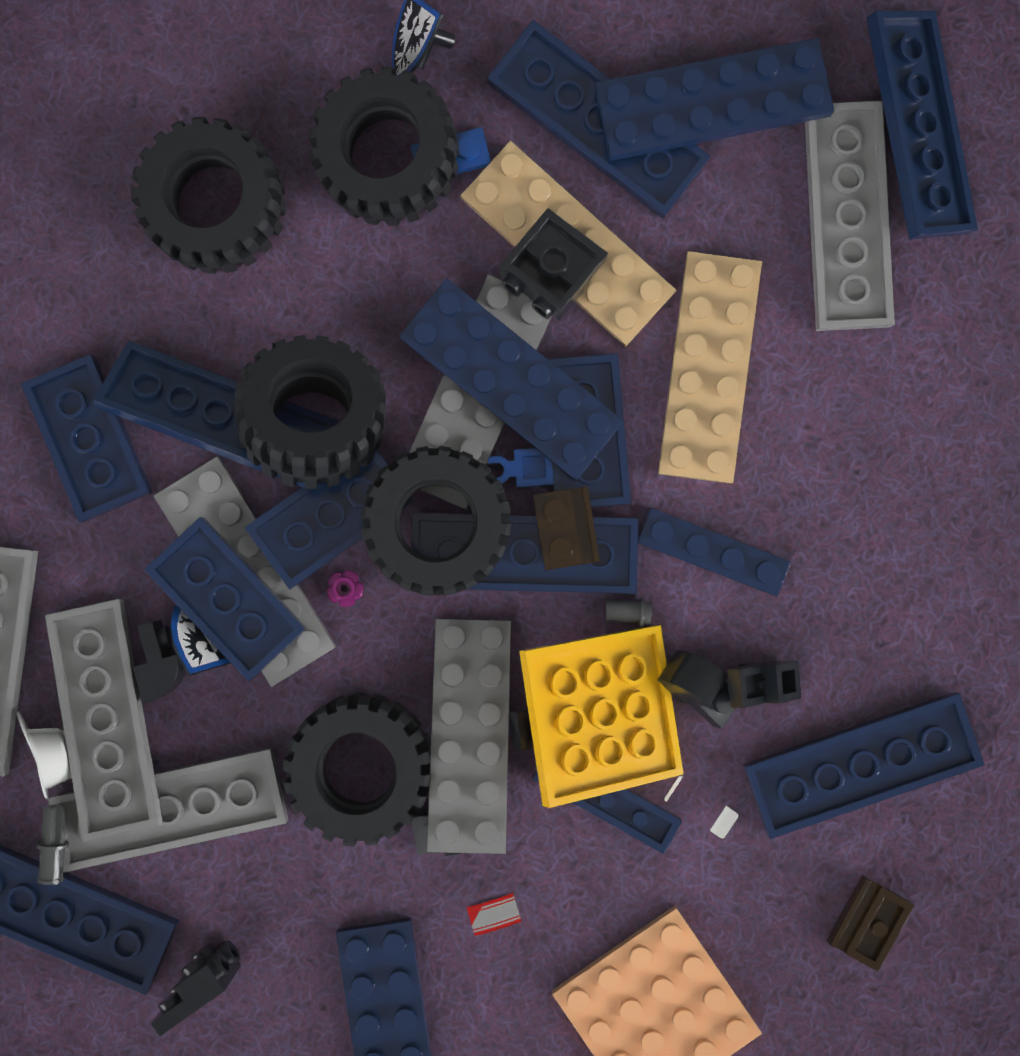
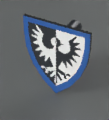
M404 0L394 31L391 67H394L397 76H401L404 70L413 73L417 68L424 69L433 44L448 49L454 45L455 35L438 28L443 14L424 0Z
M175 604L170 620L171 641L178 659L188 676L231 664Z

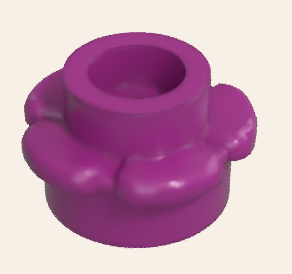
M353 571L335 572L328 580L327 596L333 603H339L341 607L354 605L355 600L360 599L363 595L364 586L359 582L358 574ZM343 585L348 586L347 592L342 591L341 587Z

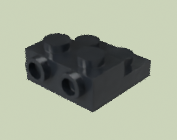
M547 208L501 263L500 276L503 278L502 285L517 297L523 293L533 300V309L543 318L550 319L551 316H554L560 321L583 293L584 286L606 261L608 252Z
M223 941L215 948L211 943L205 945L191 957L192 961L181 970L184 974L183 977L169 991L170 995L158 1005L161 1011L151 1022L159 1037L226 990L241 967L239 951L231 941Z

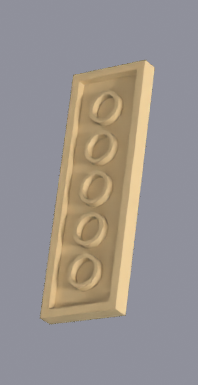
M512 141L500 151L460 195L461 199L514 247H516L546 209L549 208L608 252L606 261L584 286L583 293L575 302L624 347L635 338L677 291Z
M689 251L686 254L658 474L728 484H733L762 261Z

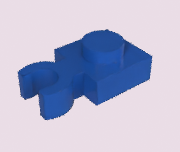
M535 448L514 450V461H507L501 456L488 458V464L497 463L503 466L504 472L502 476L496 478L501 484L505 483L509 478L516 477L517 488L554 485L552 462Z

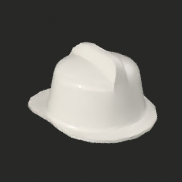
M17 711L16 714L21 729L37 764L44 797L48 799L49 788L72 778L64 731L58 728L29 729L21 713Z

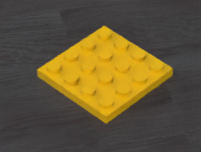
M651 625L519 651L542 806L552 808L683 775L672 695L658 681V678L667 666L661 625Z

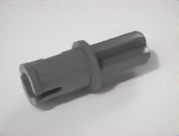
M52 804L45 806L43 809L41 841L37 842V849L40 850L37 883L55 885L63 882L64 855L65 849L69 847V842L65 840L67 809L64 805Z

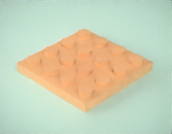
M675 905L552 990L553 997L594 1056H731L762 1034Z

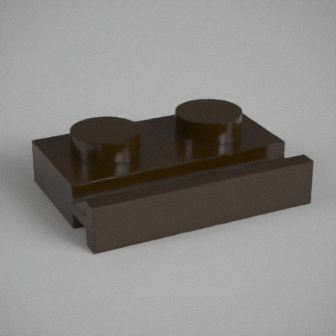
M588 486L533 495L545 570L600 562Z
M862 875L826 941L832 947L840 949L850 957L879 972L915 905L904 897Z

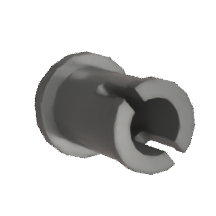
M606 598L605 623L639 624V628H643V624H651L652 602H645L644 598H640V601L610 600Z

